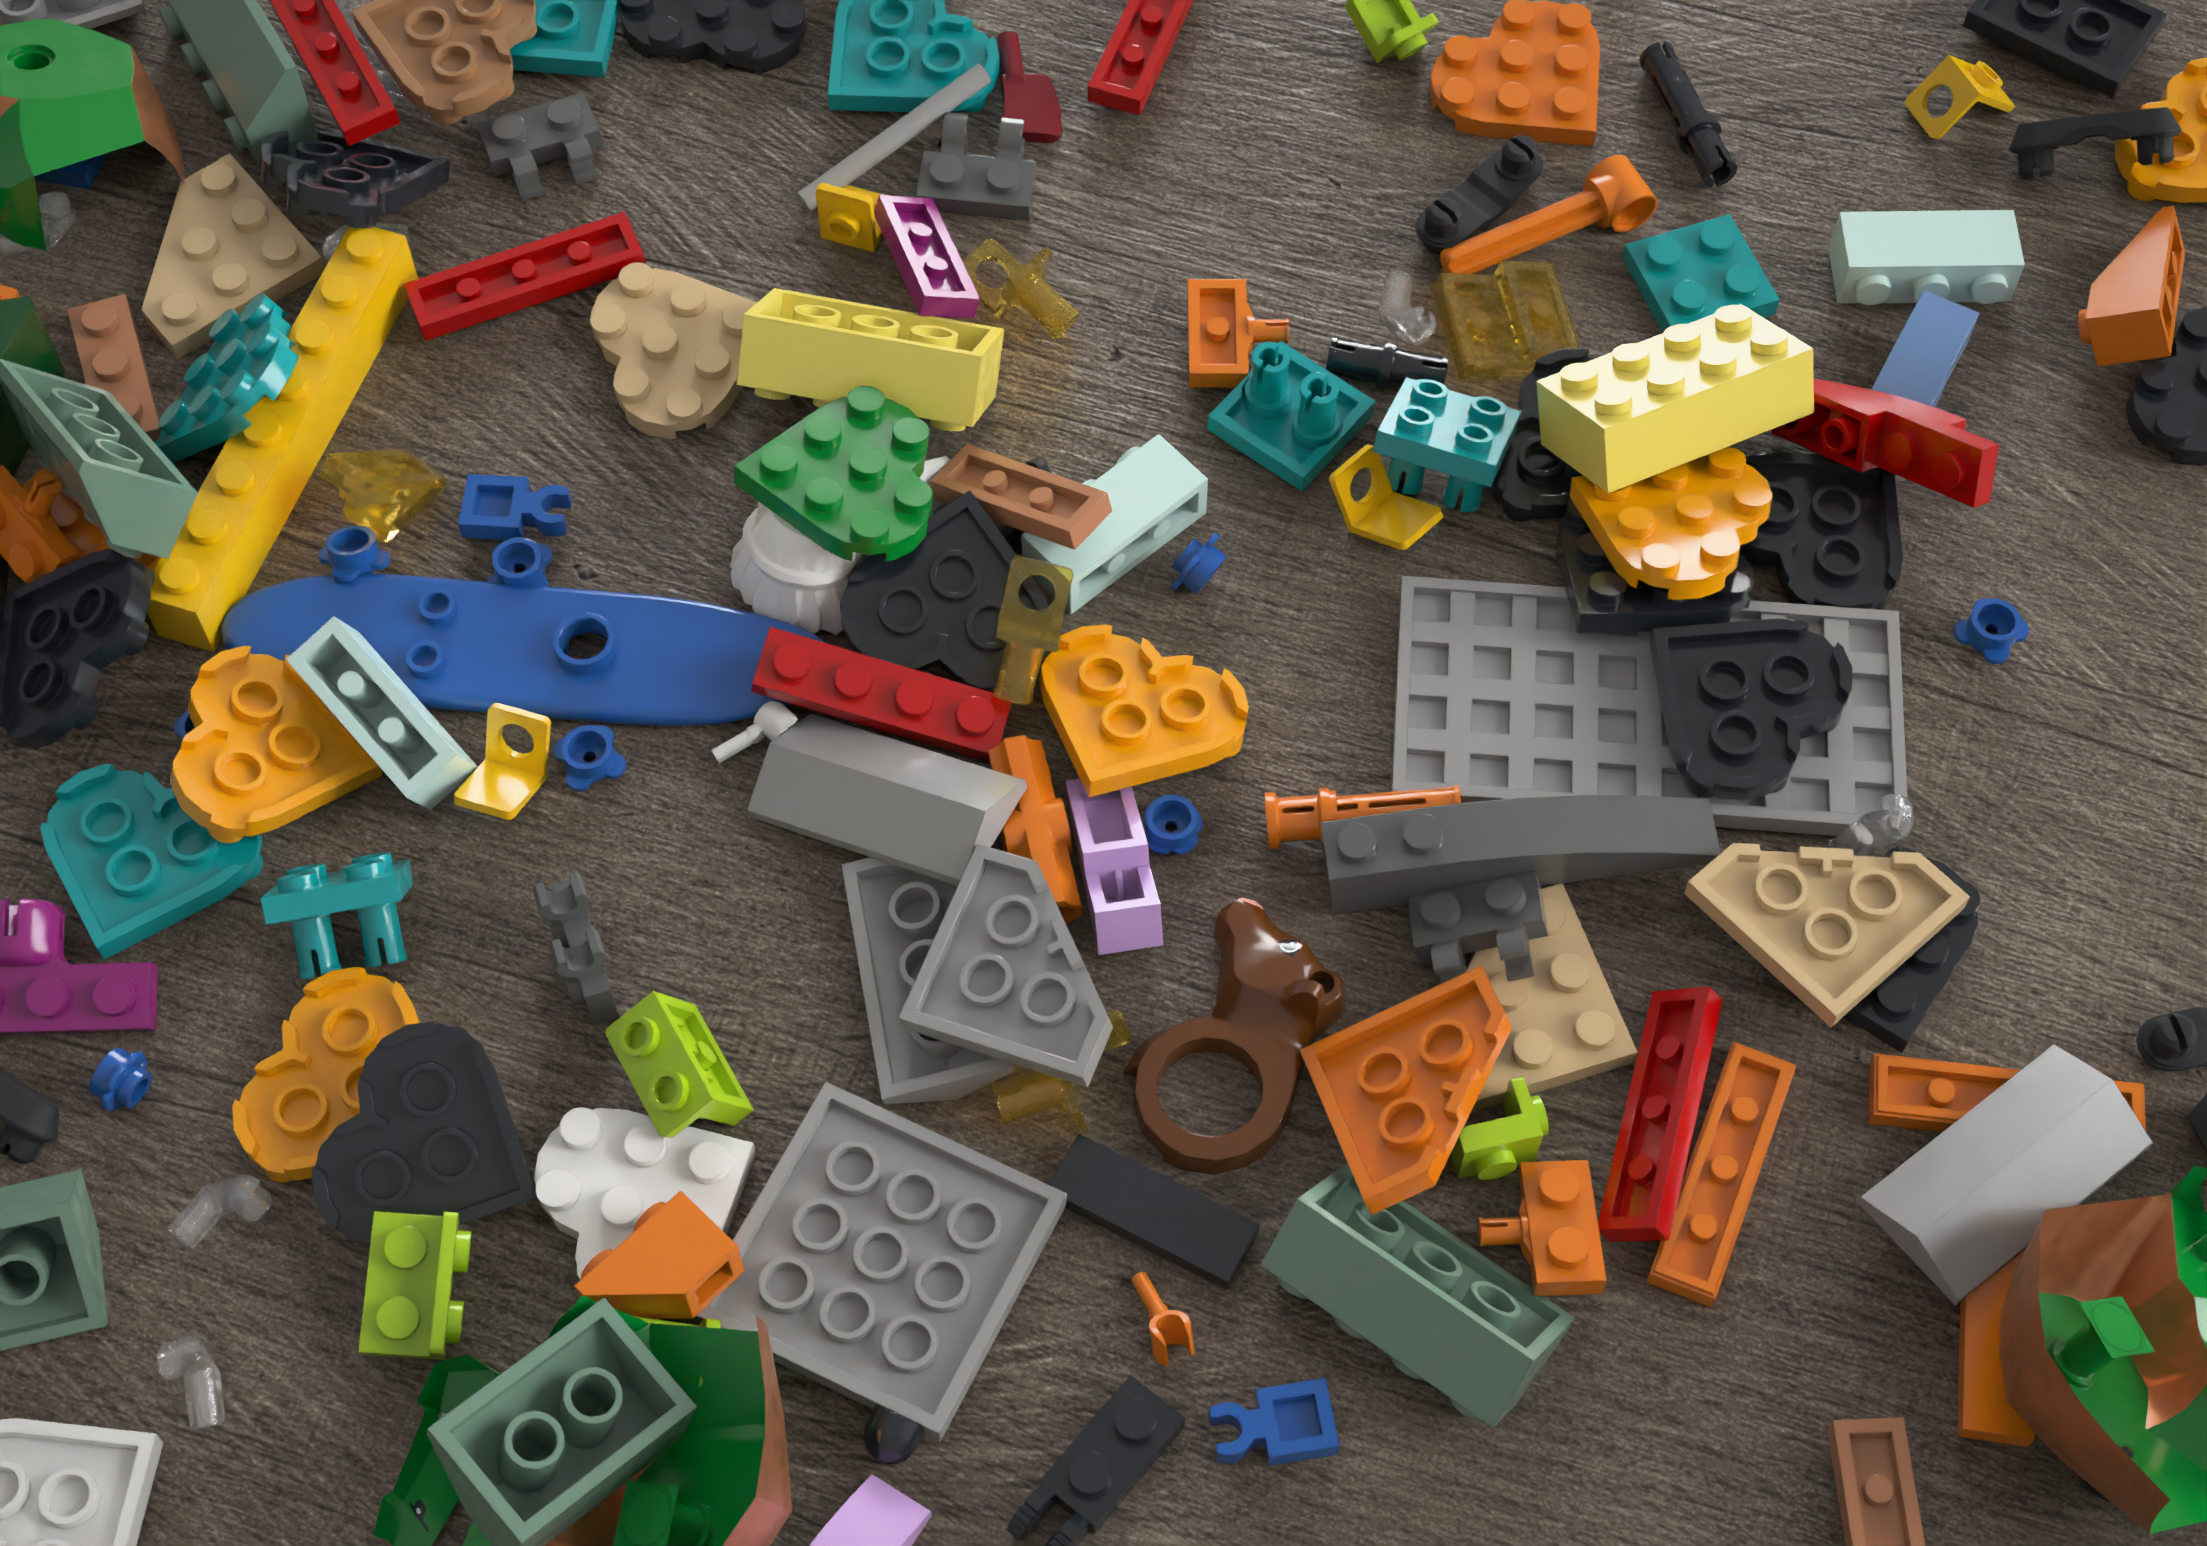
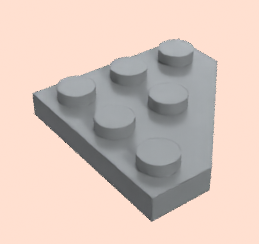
M977 844L898 1019L905 1029L1088 1088L1113 1029L1108 1014L1038 862Z

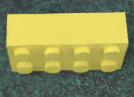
M774 288L743 315L737 385L755 388L754 393L757 396L767 399L784 400L790 398L791 395L813 398V404L819 408L839 398L848 397L849 392L858 386H872L879 389L883 393L884 398L909 408L918 418L930 419V425L936 429L963 431L966 426L973 427L996 397L1004 329L935 316H920L918 313Z
M1742 304L1721 307L1713 315L1689 324L1673 325L1660 335L1638 343L1620 345L1612 353L1585 363L1567 365L1559 373L1537 380L1541 445L1605 492H1613L1814 413L1813 348Z

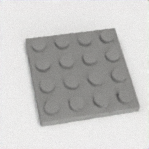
M825 1082L733 1239V1242L738 1245L745 1271L694 1317L693 1321L700 1324L705 1318L721 1320L720 1329L758 1331L757 1315L765 1322L768 1328L775 1362L873 1409L874 1405H879L918 1423L924 1428L925 1435L941 1442L1067 1205V1193Z

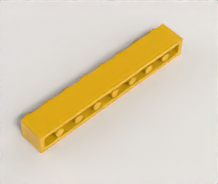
M348 227L287 336L295 343L290 350L298 355V360L290 378L274 401L267 395H264L243 415V417L250 421L251 425L227 440L198 491V495L169 558L161 557L153 570L154 583L151 588V598L147 614L158 636L215 652L222 639L221 624L226 613L235 603L245 597L405 306L408 298L403 284L418 279L405 235L376 227Z

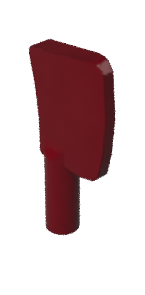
M1013 31L1000 33L997 36V45L1002 71L1003 118L1024 120L1022 138H1025V141L1040 143L1058 141L1062 135L1061 108L1051 79L1043 74H1024L1018 34Z

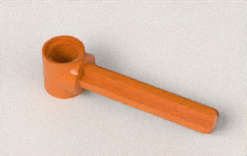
M1614 155L1604 159L1592 168L1585 178L1583 192L1465 240L1452 248H1446L1440 253V262L1448 279L1459 280L1593 223H1596L1603 229L1612 226L1616 232H1629L1644 224L1653 215L1657 208L1658 200L1629 159L1624 155Z

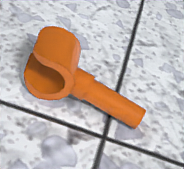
M1139 1272L1135 1274L1131 1282L1148 1311L1154 1360L1159 1365H1169L1166 1346L1171 1344L1183 1345L1187 1348L1189 1356H1193L1195 1350L1189 1316L1178 1310H1169L1163 1304L1147 1273Z

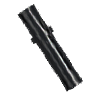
M1657 42L1648 46L1640 55L1639 62L1676 128L1678 134L1675 135V139L1679 148L1692 158L1705 186L1712 187L1714 181L1716 187L1726 184L1737 173V165L1721 140L1719 134H1721L1722 129L1718 120L1704 109L1690 79L1678 61L1672 45L1664 42L1661 48L1660 43Z

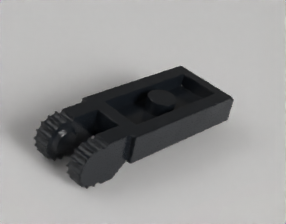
M1130 1375L1039 1480L1040 1487L1034 1490L1025 1500L1024 1504L1019 1507L1007 1525L1008 1528L1006 1530L1019 1541L1024 1539L1025 1536H1028L1037 1528L1042 1518L1057 1503L1072 1517L1065 1522L1059 1531L1052 1535L1045 1546H1078L1090 1531L1093 1534L1097 1532L1184 1428L1185 1418Z

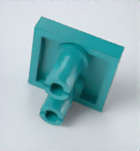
M1268 341L1259 344L1253 350L1251 359L1252 371L1208 415L1207 430L1300 491H1303L1374 416L1376 401L1282 341L1278 344Z
M1406 377L1377 430L1372 452L1391 457L1387 476L1392 490L1397 491L1400 479L1403 480L1405 472H1407L1402 493L1409 495L1419 493L1423 488L1425 470L1429 468L1449 474L1446 489L1442 494L1443 503L1454 509L1457 499L1464 489L1465 493L1460 511L1473 512L1480 507L1484 485L1491 487L1516 433L1521 411L1508 408L1503 402L1492 397H1471L1448 390L1445 385L1435 380H1414Z
M378 852L352 858V864L344 866L342 871L327 873L325 863H315L286 870V876L276 879L277 884L261 898L265 924L291 923L300 979L314 978L316 973L320 971L322 976L330 971L342 969L341 963L338 960L330 914L336 912L357 911L366 967L381 966L382 962L385 961L382 939L388 964L408 959L407 952L404 949L396 902L401 901L414 885L409 859L392 862L391 852Z

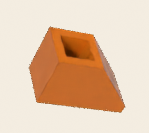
M680 1190L667 1203L658 1202L649 1207L637 1220L634 1232L616 1249H606L592 1258L583 1269L581 1280L574 1287L579 1298L583 1295L597 1302L605 1298L614 1309L631 1316L650 1319H693L733 1283L745 1269L738 1245Z

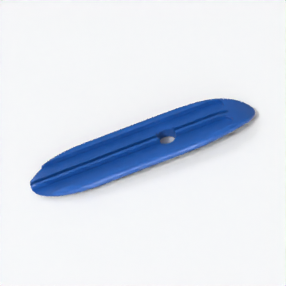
M362 573L350 582H338L333 579L332 575H321L270 585L243 597L235 603L226 613L221 624V636L228 650L241 646H252L250 654L270 655L284 661L285 654L290 656L335 616L357 630L425 708L488 713V709L493 703H500L551 719L653 726H693L733 722L755 717L763 704L769 701H776L786 705L788 704L787 702L751 692L752 682L769 628L774 627L824 642L818 636L805 629L774 618L686 599L534 585L512 586L496 582ZM592 632L600 634L608 640L604 649L598 655L589 659L578 660L567 656L571 650L569 641L581 633Z

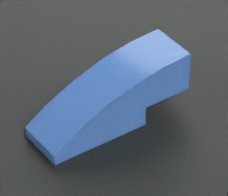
M1924 289L1871 390L1935 407L1942 395L1947 380L1970 340L1980 313Z

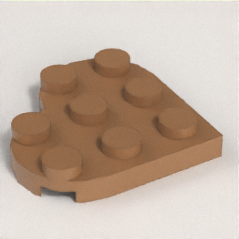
M374 0L351 11L355 26L407 99L420 110L430 113L433 121L441 125L454 124L464 116L484 111L495 102L511 96L514 91L512 78L514 66L509 49L520 42L531 39L537 32L535 19L537 7L535 0Z

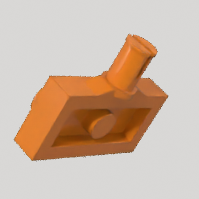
M1188 279L1189 388H1235L1249 374L1248 358L1253 349V343L1268 341L1279 343L1282 341L1288 344V318L1253 319V313L1247 304L1246 279Z
M2 465L0 466V554L8 562L15 574L27 584L76 561L80 553L62 534L51 514V506L62 488L60 481L55 483L57 477L49 473H40L36 476L31 490L28 491Z
M1588 1160L1520 1162L1518 1182L1521 1206L1518 1217H1478L1477 1237H1479V1247L1520 1245L1521 1252L1530 1265L1534 1296L1603 1294L1607 1279Z

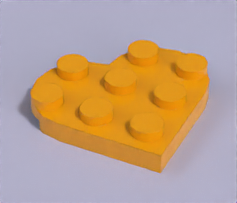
M2207 58L2191 60L2187 63L2184 71L2169 80L2161 101L2146 103L2140 108L2142 110L2168 107L2181 127L2182 132L2178 136H2173L2175 157L2170 163L2160 164L2159 154L2154 153L2152 155L2153 165L2142 166L2136 161L2138 160L2137 140L2123 139L2115 141L2114 160L2122 176L2128 181V192L2138 200L2153 201L2158 199L2180 203L2207 202Z
M1725 447L1610 493L1605 492L1584 475L1572 477L1570 490L1571 500L1616 572L1634 588H1637L1638 582L1641 580L1654 587L1669 589L1668 599L1672 600L1699 599L1721 591L1724 588L1726 577L1737 568L1740 546L1753 541L1757 537L1758 527L1769 519L1773 496L1768 481L1755 468L1746 464V456L1743 452L1732 447Z
M1106 624L1081 626L1061 635L1056 640V648L1042 663L1040 688L1044 705L1089 798L1207 767L1224 758L1236 755L1242 748L1249 705L1243 686L1225 668L1223 674L1220 675L1210 668L1192 665L1193 656L1162 657L1147 639L1142 638L1140 645L1129 637L1112 634L1113 626Z
M241 646L221 651L201 666L198 679L191 689L188 712L195 729L186 734L181 742L180 750L172 764L170 784L181 809L200 826L208 828L210 835L217 841L235 843L244 836H255L276 830L382 776L383 770L289 664L286 660L289 657L287 654H285L284 661L270 655L250 654L252 646Z
M351 967L330 971L309 982L302 989L305 996L293 1007L289 1021L284 1019L282 1023L283 1050L262 1060L254 1067L256 1075L244 1087L240 1101L235 1099L232 1105L235 1134L250 1160L262 1168L271 1180L288 1182L312 1178V1172L316 1165L321 1145L338 1125L360 1113L357 1086L361 1078L365 1059L382 1038L407 1024L420 1023L414 1005L402 985L395 981L393 984L383 976L367 974L365 968Z

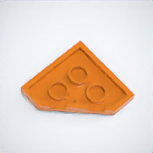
M1482 965L1300 1049L1339 1144L1371 1215L1436 1185L1512 1029Z

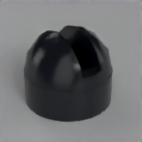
M874 1405L865 1424L863 1438L867 1451L877 1461L894 1465L907 1460L913 1454L925 1430L918 1423L879 1405Z

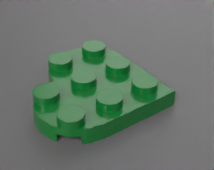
M858 386L849 392L848 397L839 398L820 407L734 465V484L821 548L844 560L852 561V553L855 552L865 555L886 553L885 562L893 561L914 551L927 534L933 492L931 487L919 477L924 471L930 430L928 425L919 419L909 408L884 398L883 393L879 389L872 386Z

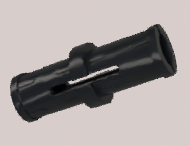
M1334 335L1332 337V347L1329 348L1326 370L1331 373L1377 381V387L1389 389L1390 384L1402 386L1406 377L1414 380H1435L1443 385L1445 383L1449 357L1426 355L1398 349V343L1386 341L1385 346L1353 341Z

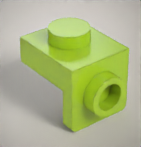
M1349 0L1344 5L1376 63L1394 54L1397 55L1399 61H1402L1419 52L1429 44L1425 36L1439 23L1434 13L1420 18L1410 0Z
M1523 1076L1509 1079L1503 1100V1107L1507 1117L1463 1127L1450 1154L1457 1179L1477 1175L1481 1180H1493L1512 1173L1520 1165V1162L1536 1161L1542 1138L1549 1132L1548 1118L1542 1099L1539 1095L1530 1096Z

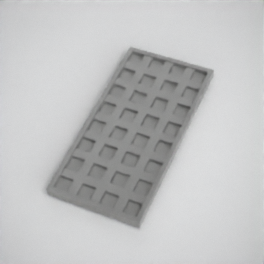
M1402 576L1399 600L1391 791L1444 788L1459 785L1461 803L1575 795H1646L1702 798L1689 791L1686 786V778L1678 771L1669 750L1649 642L1651 632L1577 633L1565 587ZM1751 600L1748 608L1744 607L1742 610L1731 615L1730 622L1779 618L1802 620L1809 623L1808 631L1823 636L1834 648L1837 642L1843 646L1852 665V691L1835 729L1800 739V751L1796 763L1790 772L1786 786L1782 790L1745 801L1720 799L1715 796L1704 798L1710 801L1715 827L1903 841L1909 830L1899 611Z

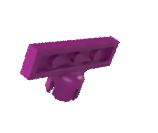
M23 898L19 901V906L10 905V899L0 900V1035L156 1031L158 965L151 962L68 964L64 956L65 912L60 906L41 899Z

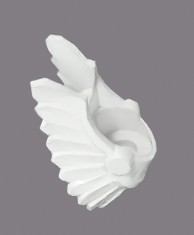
M947 456L925 461L923 474L919 478L931 487L929 481L950 459ZM934 494L932 496L930 516L944 503L936 500ZM758 501V507L745 522L742 538L733 548L730 564L732 568L731 579L733 587L741 591L744 603L751 605L755 614L795 625L812 634L821 629L837 635L843 630L841 627L840 603L849 577L871 555L853 552L852 561L844 560L821 548Z

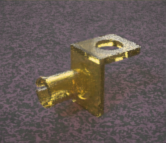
M988 238L962 261L980 297V303L998 320L1012 307L1021 305L1051 334L1054 340H1057L1071 328L1081 314L1078 309L1069 304L1044 280L1046 276L1044 270L1053 254L1047 246L1023 267L994 238ZM985 261L997 262L1007 272V283L1001 288L995 289L984 286L977 278V266Z
M1015 556L1012 559L996 628V638L1007 642L997 687H995L993 693L997 698L1018 704H1032L1033 691L1043 651L1058 652L1060 629L1073 579V570L1071 568L1023 556ZM1042 575L1053 583L1055 598L1047 608L1032 610L1020 601L1018 589L1021 582L1029 576Z
M1120 1010L1107 1012L1113 1029L1104 1051L1126 1045L1132 1041L1130 1031ZM1037 1071L1002 1082L996 1081L992 1083L994 1094L998 1096V1099H996L997 1106L1005 1125L1012 1123L1013 1120L1062 1105L1064 1111L1068 1110L1079 1134L1082 1135L1090 1132L1075 1083Z

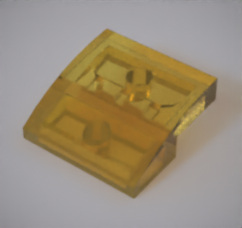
M1502 260L1493 275L1440 273L1432 287L1459 380L1500 379L1527 375L1534 370L1535 362L1540 357L1559 349L1581 348L1554 263Z

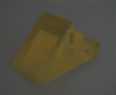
M406 449L328 453L319 474L340 489L339 495L346 501L343 507V515L357 526L371 529L375 533L376 539L380 542H387L392 539L444 489L448 480L447 477Z

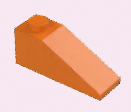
M2174 206L2162 207L2091 284L2087 309L2079 310L2078 325L2082 343L2084 345L2092 344L2097 366L2171 356L2185 258V249Z

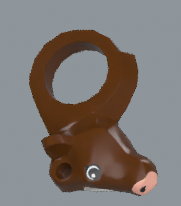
M1240 898L1222 908L1216 919L1214 936L1221 949V965L1217 983L1216 1005L1213 1012L1186 1019L1154 1033L1136 1049L1123 1074L1136 1077L1133 1107L1143 1136L1163 1155L1162 1161L1184 1171L1216 1175L1245 1168L1262 1158L1278 1141L1290 1118L1296 1089L1305 1062L1300 1049L1313 1044L1345 1011L1343 979L1336 973L1324 968L1306 943L1279 930L1259 903L1246 898ZM1203 1051L1227 1054L1242 1062L1256 1077L1262 1095L1261 1104L1252 1119L1236 1131L1217 1136L1193 1134L1174 1124L1161 1108L1157 1088L1168 1067L1184 1056Z

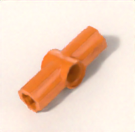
M1026 735L1003 739L1001 744L988 750L991 770L1024 779L1027 785L1026 791L1000 832L1003 851L1038 862L1067 925L1073 919L1082 916V905L1069 856L1072 854V844L1063 801L1061 798H1055L1051 773L1042 741L1030 739Z

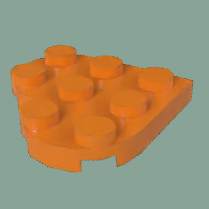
M1527 0L1508 1L1503 7L1502 15L1494 22L1489 37L1469 38L1458 35L1446 41L1444 51L1436 58L1430 75L1429 95L1431 106L1434 110L1439 107L1443 114L1455 120L1456 130L1471 135L1511 139L1516 135H1525L1536 142L1593 146L1597 126L1600 44L1597 30L1590 23L1591 13L1589 9L1577 3L1564 5L1547 0L1531 2Z

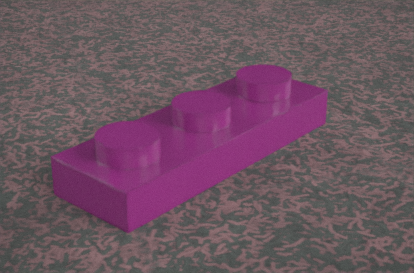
M879 195L874 210L875 219L920 316H935L946 319L951 317L975 318L980 297L933 198Z

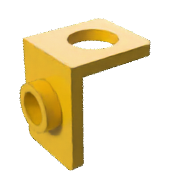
M1948 55L1905 99V106L1926 133L1936 140L1942 138L1977 101L2010 113L2015 108L2014 103L2001 89L2003 85L2001 78L1988 65L1981 61L1973 65L1951 55ZM1948 86L1953 94L1952 105L1943 116L1933 118L1927 110L1928 98L1937 87Z
M819 183L815 192L821 238L875 252L883 234L875 219L874 209L878 196L883 194L849 185L841 188L826 183Z
M1366 444L1330 475L1329 482L1349 532L1399 550H1406L1443 518L1442 510L1438 506L1393 492L1380 454L1372 452L1373 445ZM1367 468L1371 474L1370 489L1362 499L1354 501L1350 493L1352 479L1360 469Z
M493 703L488 709L485 760L454 793V804L502 819H513L547 780L550 719L546 716L508 705ZM508 724H516L525 728L533 739V750L529 753H519L512 750L503 739V727Z

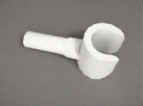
M769 701L763 704L756 713L753 721L754 724L711 751L718 763H721L752 744H757L765 737L773 741L798 723L797 716L784 704Z

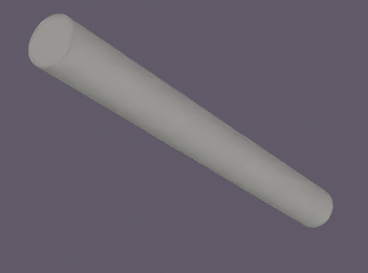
M976 64L801 189L796 194L802 205L811 212L817 207L815 191L819 183H826L841 188L846 187L945 116L946 112L952 111L991 83V79L986 70L980 64Z

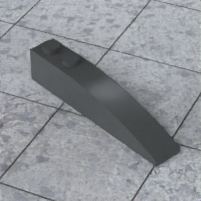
M1575 795L1512 798L1448 804L1321 822L1324 857L1333 915L1408 905V898L1533 870H1536L1540 886L1707 864L1721 854L1710 801L1704 798L1646 795Z

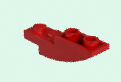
M1814 379V413L1771 429V434L1815 453L1822 454L1859 472L1879 467L1973 508L1989 503L1991 499L1999 444L1965 431V418L1926 404L1880 391Z

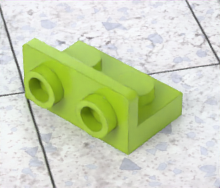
M652 991L606 1029V1037L660 1136L673 1138L697 1118H705L735 1126L754 1111L695 1004Z
M374 1211L358 1350L360 1355L445 1360L447 1343L460 1344L464 1301L451 1300L454 1272H468L471 1231L458 1230V1212H444L443 1216Z

